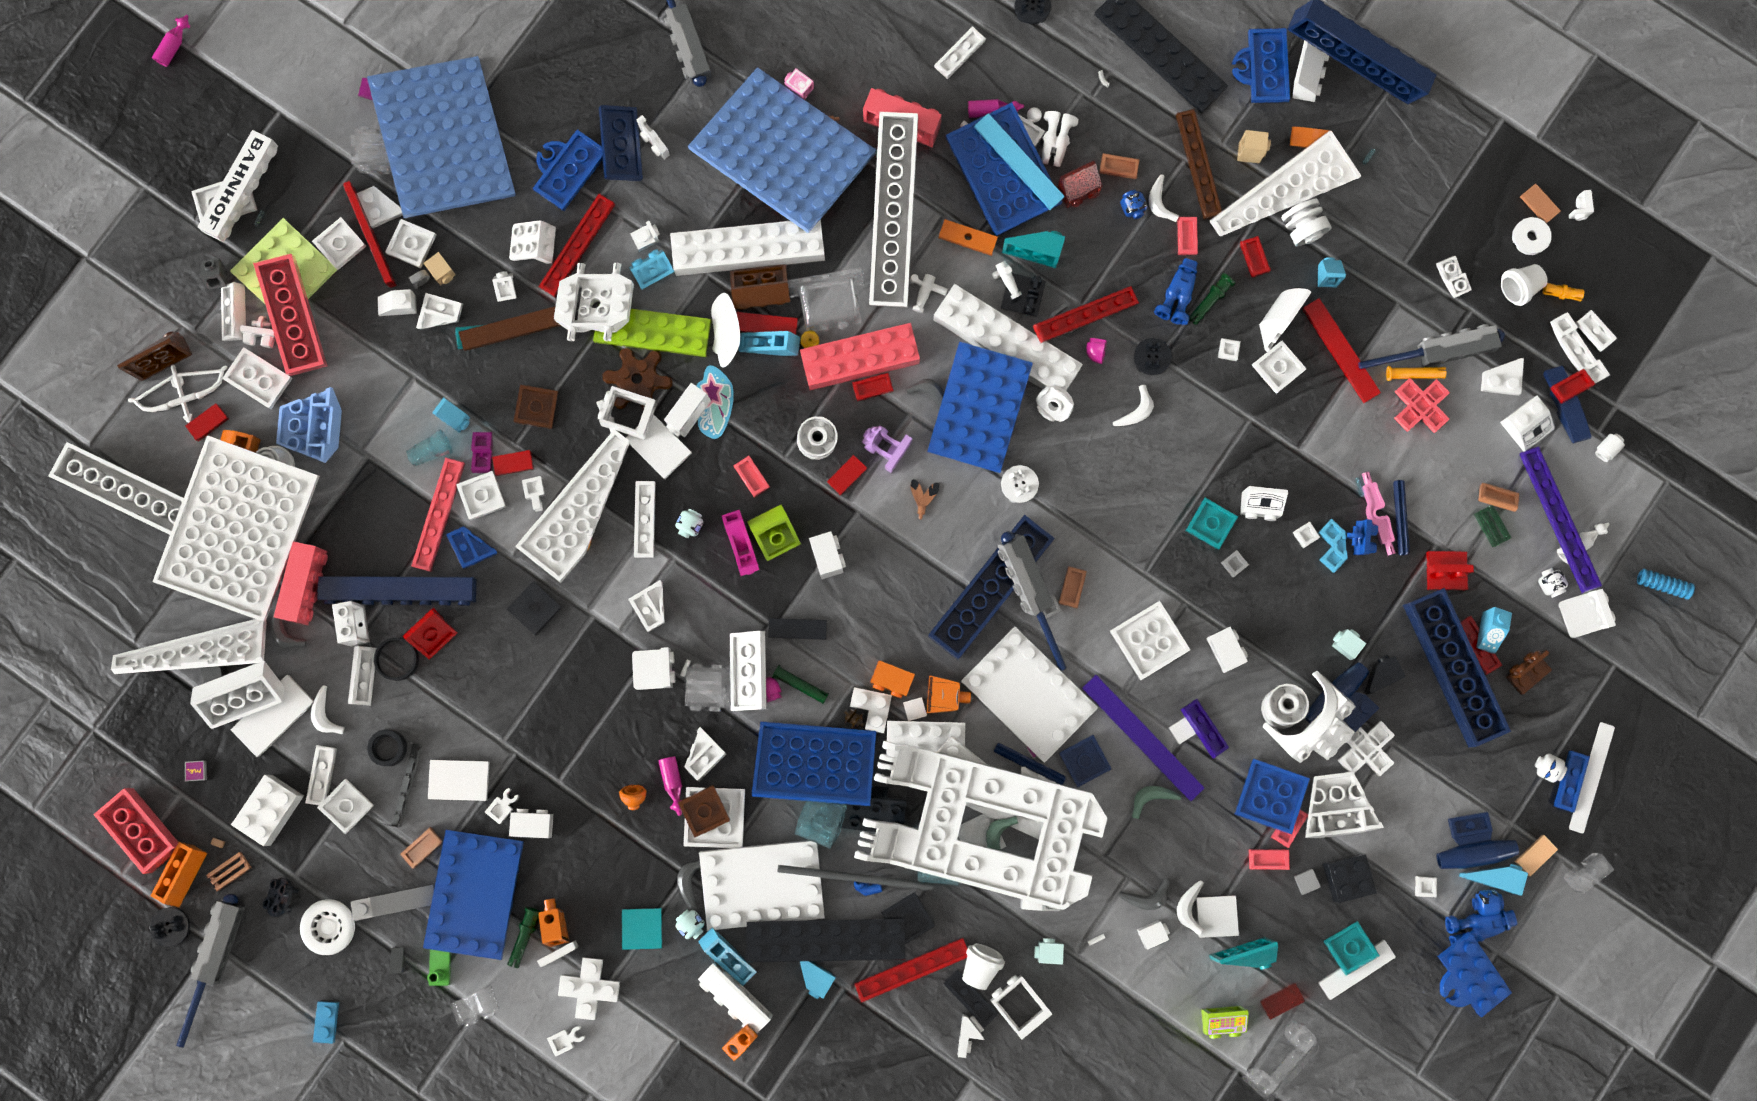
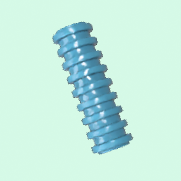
M1645 568L1639 572L1637 577L1638 585L1649 586L1651 589L1655 588L1657 591L1661 590V592H1667V594L1674 596L1678 595V597H1684L1686 600L1690 599L1694 594L1695 586L1693 583L1688 584L1687 581H1682L1681 579L1677 580L1664 574L1659 575L1658 572L1653 573V571H1647Z

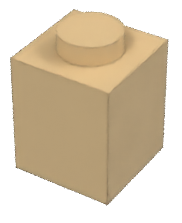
M439 252L424 262V265L440 286L449 283L456 275Z

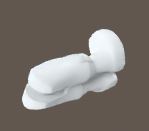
M1047 111L1044 114V119L1048 122L1049 128L1043 136L1042 162L1048 165L1051 158L1050 154L1054 153L1056 156L1054 155L1053 166L1060 167L1066 148L1070 144L1069 129L1078 125V118L1070 114H1063L1059 135L1056 136L1061 113Z

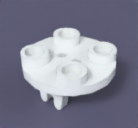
M1022 465L1013 466L1008 469L1001 480L1003 494L1013 503L1028 502L1036 495L1039 487L1038 477L1035 472L1029 467Z

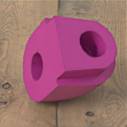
M1090 338V342H1087L1086 353L1093 362L1103 364L1107 341Z
M772 677L766 678V700L769 703L782 698L780 685Z

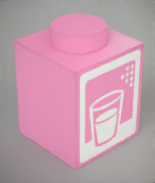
M796 68L793 72H789L784 79L785 87L804 100L814 89V81Z

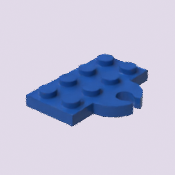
M1286 28L1249 29V47L1237 52L1232 61V65H1236L1239 62L1244 63L1246 69L1233 68L1232 73L1234 77L1243 84L1251 85V103L1289 102L1290 88Z
M579 130L575 131L566 144L560 141L545 143L543 148L546 151L553 152L551 158L546 159L541 152L537 153L536 162L543 175L535 184L533 190L563 211H565L603 160L602 146Z
M1467 932L1438 955L1447 969L1440 982V994L1443 997H1447L1449 992L1455 989V994L1445 999L1450 1005L1465 1007L1471 1004L1476 1013L1483 1017L1512 993L1470 932Z

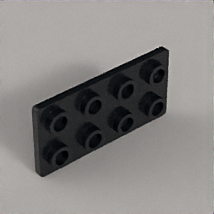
M872 786L870 806L827 803L825 826L876 832L877 828L863 826L864 818L904 825L906 800L887 798L888 787Z

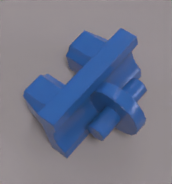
M1372 520L1356 521V526H1353V533H1347V538L1352 539V546H1354L1353 555L1359 556L1376 553L1377 545L1370 542L1371 536L1377 535L1378 525L1373 524Z

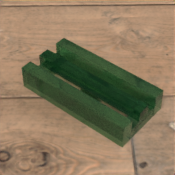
M1493 505L1474 514L1492 547H1496L1512 538ZM1487 511L1492 515L1504 538H1501Z

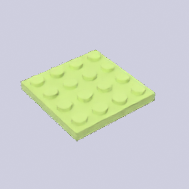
M282 218L230 272L265 304L253 263L292 254L296 258L308 299L337 269L294 227Z

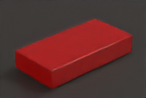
M1259 236L1239 243L1252 278L1271 271Z
M1582 369L1553 385L1550 389L1562 404L1593 387L1595 383L1585 369Z
M889 372L852 382L857 402L894 392Z
M215 403L185 425V427L194 439L199 442L229 420L221 407Z
M530 450L492 457L495 476L534 470Z
M853 455L827 483L841 496L867 470V467Z

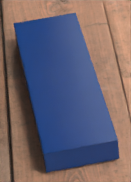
M1574 751L1568 752L1565 763L1567 771L1560 781L1554 807L1575 813L1590 756Z

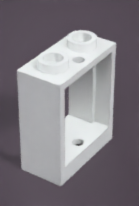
M690 383L664 419L668 424L666 427L677 437L679 435H682L684 438L711 402L707 393Z
M612 386L611 390L605 394L604 401L606 404L604 409L601 408L598 414L601 426L645 440L657 406L656 400ZM616 397L645 406L637 430L608 421Z
M353 601L332 604L338 643L350 647L370 643L365 606Z
M1020 974L1018 977L1016 975L1012 976L1007 981L1008 985L1004 989L1000 987L993 992V998L990 1000L1018 1036L1023 1039L1050 1017L1052 1013ZM1021 983L1042 1009L1019 1028L998 1001Z

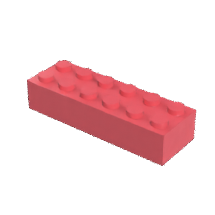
M287 254L253 263L286 374L293 376L327 367L295 256Z
M911 323L800 349L809 390L920 364V357Z

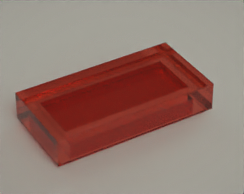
M1296 983L1260 1001L1270 1020L1305 1002Z

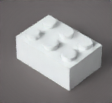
M264 775L231 825L262 846H271L304 795L275 776Z

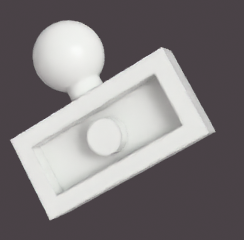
M1033 107L1028 110L1027 119L1021 115L1019 117L1036 147L1045 131L1033 124L1042 117L1040 109Z

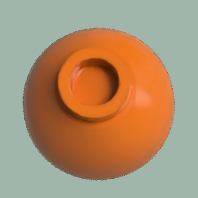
M628 785L619 791L622 802L628 806L629 810L639 809L647 793V790L640 785Z

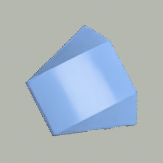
M332 387L325 389L326 391L311 394L308 398L298 399L280 406L276 444L324 463L328 461L339 447L342 415L341 407Z

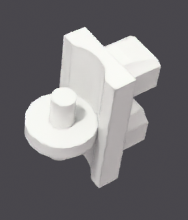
M260 316L258 321L252 320V326L257 327L241 325L240 331L243 333L244 344L255 346L256 338L262 337L260 345L265 348H273L275 335L273 330L266 329L272 328L271 323L267 322L266 317Z

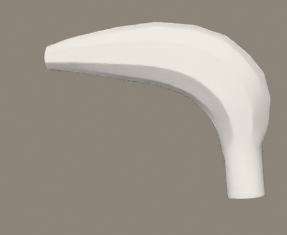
M1160 175L1150 191L1149 207L1156 216L1168 218L1176 222L1179 215L1167 210L1162 203L1164 175Z
M1146 385L1139 386L1141 394L1139 407L1130 414L1114 421V426L1135 424L1143 421L1151 414L1154 404Z
M323 685L312 705L311 721L316 729L321 732L343 734L345 727L331 723L326 717L327 686Z
M1201 880L1185 892L1177 906L1178 920L1198 935L1204 929L1193 919L1192 906L1204 884Z

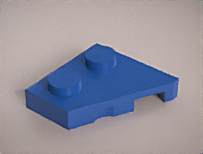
M464 526L446 534L463 570L497 554L494 548H491Z

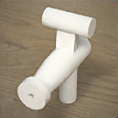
M1006 261L995 265L997 271L992 273L995 280L1000 277L1012 294V299L1022 295L1021 291H1018L1011 273L1012 268L1007 265Z
M913 274L909 278V284L915 283L921 287L916 305L913 306L912 310L923 313V307L931 291L945 296L948 289L934 284L935 277L925 274L923 281L918 279V275Z

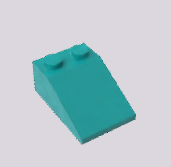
M1045 231L1005 238L1002 253L1056 268L1065 236H1062L1057 231Z

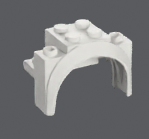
M1315 671L1312 675L1323 687L1325 693L1324 708L1302 733L1290 736L1282 735L1276 728L1273 729L1266 722L1263 725V728L1299 763L1307 759L1313 750L1326 760H1329L1355 733L1343 719L1348 717L1356 706L1318 671Z

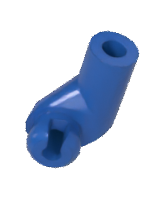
M854 882V888L864 896L883 892L882 885Z

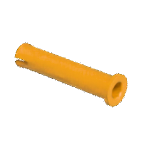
M1388 366L1386 369L1387 381L1409 378L1445 379L1447 372L1444 371L1446 367L1391 368V366Z

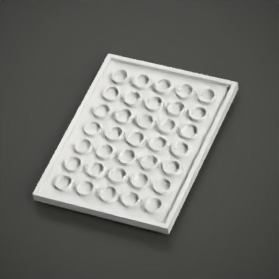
M207 436L153 582L265 622L284 574L292 543L297 539L320 476Z

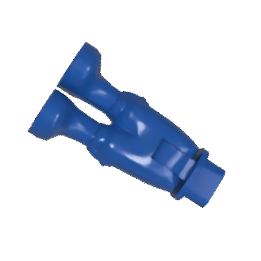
M1184 258L1169 288L1166 289L1165 302L1163 305H1157L1154 310L1156 316L1163 320H1169L1174 301L1177 299L1178 304L1172 315L1171 322L1179 325L1188 324L1189 315L1185 313V310L1192 300L1191 295L1198 272L1196 270L1198 265L1196 261Z
M1501 910L1500 914L1489 916L1473 913L1465 919H1457L1455 916H1447L1445 918V926L1448 933L1454 934L1466 928H1473L1470 933L1477 942H1482L1484 939L1496 936L1505 930L1508 931L1510 927L1517 925L1513 910L1506 912ZM1466 933L1449 936L1451 945Z

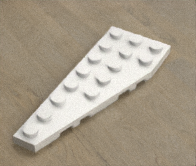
M615 429L515 546L560 583L586 554L630 444L629 440Z

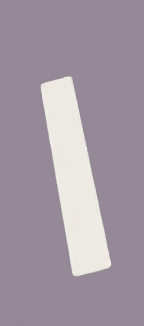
M1602 722L1599 724L1575 813H1573L1569 825L1570 830L1584 833L1615 729L1614 726Z

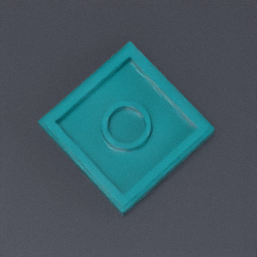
M1205 497L1185 531L1219 550L1238 516Z
M662 908L622 909V950L662 948Z
M1358 921L1324 940V944L1345 976L1380 956Z

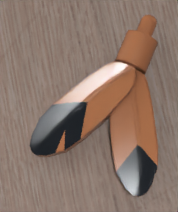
M913 479L910 488L918 505L917 514H919V519L921 520L923 515H925L926 506H928L939 491V483L932 484L923 494L919 482Z

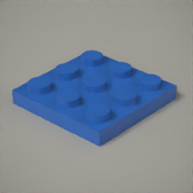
M1252 759L1234 815L1291 835L1310 778Z

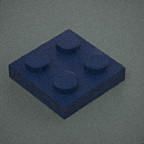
M1094 735L1059 752L1077 788L1112 769Z

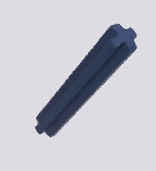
M1396 480L1393 482L1398 554L1408 555L1410 549L1405 481Z
M997 743L994 748V752L1022 767H1026L1057 784L1063 785L1066 776L1001 743Z

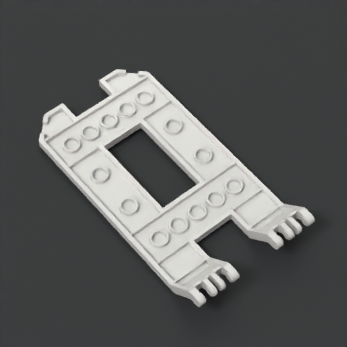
M883 741L882 747L887 750H895L896 755L895 757H890L886 754H880L879 759L894 763L890 765L878 762V768L892 771L890 776L876 773L874 780L886 784L908 786L927 791L928 793L919 829L898 823L864 818L863 826L877 828L876 834H870L866 831L860 832L861 837L874 840V842L859 839L858 845L872 849L870 854L857 850L855 858L870 862L894 864L1061 910L1088 896L1092 875L1073 869L1082 834L1086 833L1103 837L1107 817L1093 793L916 746ZM966 802L1043 822L1034 860L958 840L957 837Z

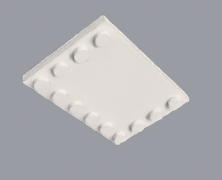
M1016 627L961 681L1043 763L1098 708Z
M817 839L699 852L707 931L712 927L715 930L747 927V922L825 919L820 877L777 872L778 864L820 869Z

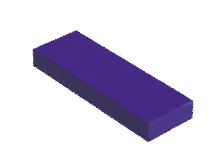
M1198 699L1193 700L1180 709L1212 758L1217 757L1229 748Z

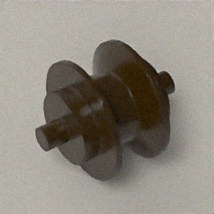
M857 708L855 710L851 709L850 712L847 710L844 712L847 715L845 717V724L850 722L852 724L851 729L859 725L864 726L862 722L864 713L857 714Z

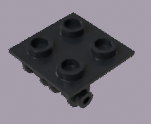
M1012 273L1018 291H1021L1022 295L1012 299V294L1006 287L1001 309L1037 317L1046 281L1041 280V277L1036 275L1031 278Z

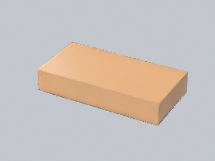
M1541 835L1514 862L1522 867V870L1527 872L1528 876H1531L1558 849L1545 835Z

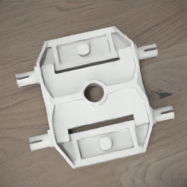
M578 263L576 274L559 281L554 319L568 330V341H575L576 332H587L590 330L604 332L603 340L611 341L612 332L619 331L629 322L634 284L631 280L620 274L622 264L614 263L612 274H584L586 265ZM579 288H582L578 319L575 320ZM595 302H601L600 306L592 308Z

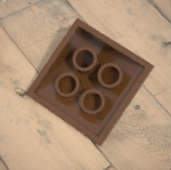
M177 331L166 333L163 338L117 366L120 370L140 381H144L171 365L190 357L192 353L183 335Z

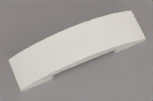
M1568 312L1550 322L1561 347L1578 371L1585 369L1595 384L1610 376L1600 359L1596 361L1577 333L1576 329L1578 327Z

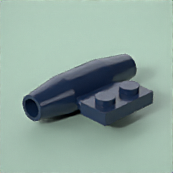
M1360 662L1344 671L1332 682L1356 706L1351 714L1343 719L1354 732L1379 709L1368 696L1356 692L1369 674V670ZM1324 691L1315 699L1305 716V720L1309 724L1323 711L1325 704Z
M1488 812L1448 819L1452 839L1459 846L1437 853L1436 859L1440 869H1467L1499 863L1518 856L1519 847L1516 840H1491L1493 829Z

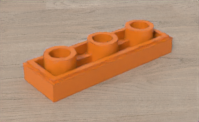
M944 219L938 237L939 239L992 256L998 239L997 236ZM969 236L971 237V239L966 240L965 237Z

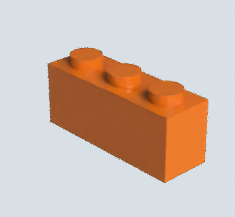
M178 842L150 896L163 904L180 907L207 853L194 845Z

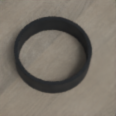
M390 638L383 641L377 647L374 654V665L377 672L384 678L394 681L409 678L416 671L419 664L417 649L402 638ZM404 641L413 651V666L404 676L391 678L380 668V653L390 642Z

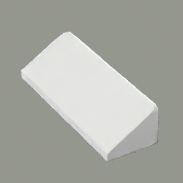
M233 282L227 284V287L221 288L222 341L243 340V333L240 331L241 325L246 326L245 285Z
M354 647L348 704L371 706L375 673L374 654L377 648Z

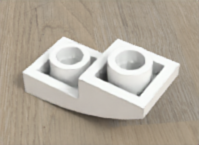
M1456 256L1436 263L1439 273L1453 298L1472 290L1466 273H1462Z

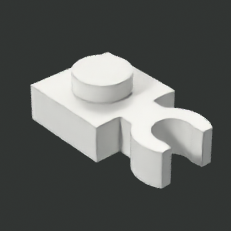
M510 788L504 791L503 799L496 797L485 811L498 824H502L513 810L509 805L519 799V795H515L513 799L509 798L508 795L512 790Z
M581 1026L574 1027L570 1034L565 1029L547 1038L555 1057L574 1048L573 1041L581 1042L585 1039V1035L577 1037L575 1034L577 1030L581 1029Z

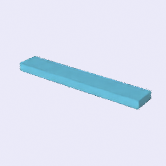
M989 113L974 126L1049 210L1065 197Z

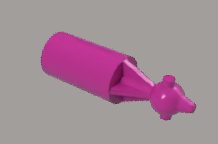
M187 14L184 17L175 19L178 26L165 34L152 56L153 60L165 67H168L182 43L183 29L190 28L191 26L189 25V16Z
M998 99L968 101V117H983L1008 103ZM1012 101L1017 112L1024 108L1023 104Z
M676 756L658 761L665 791L674 801L670 808L680 816L682 811L678 801H680L682 782Z

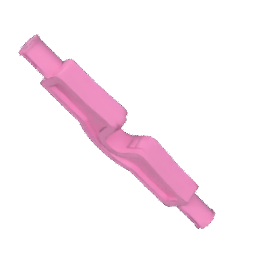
M1370 472L1362 473L1361 475L1365 483L1362 489L1367 502V518L1372 520L1373 524L1378 525L1377 536L1380 544H1385L1388 556L1395 554L1396 552L1392 544L1395 538L1390 518L1387 515L1381 517L1376 515L1377 510L1385 507V502L1380 494L1377 483L1372 482Z

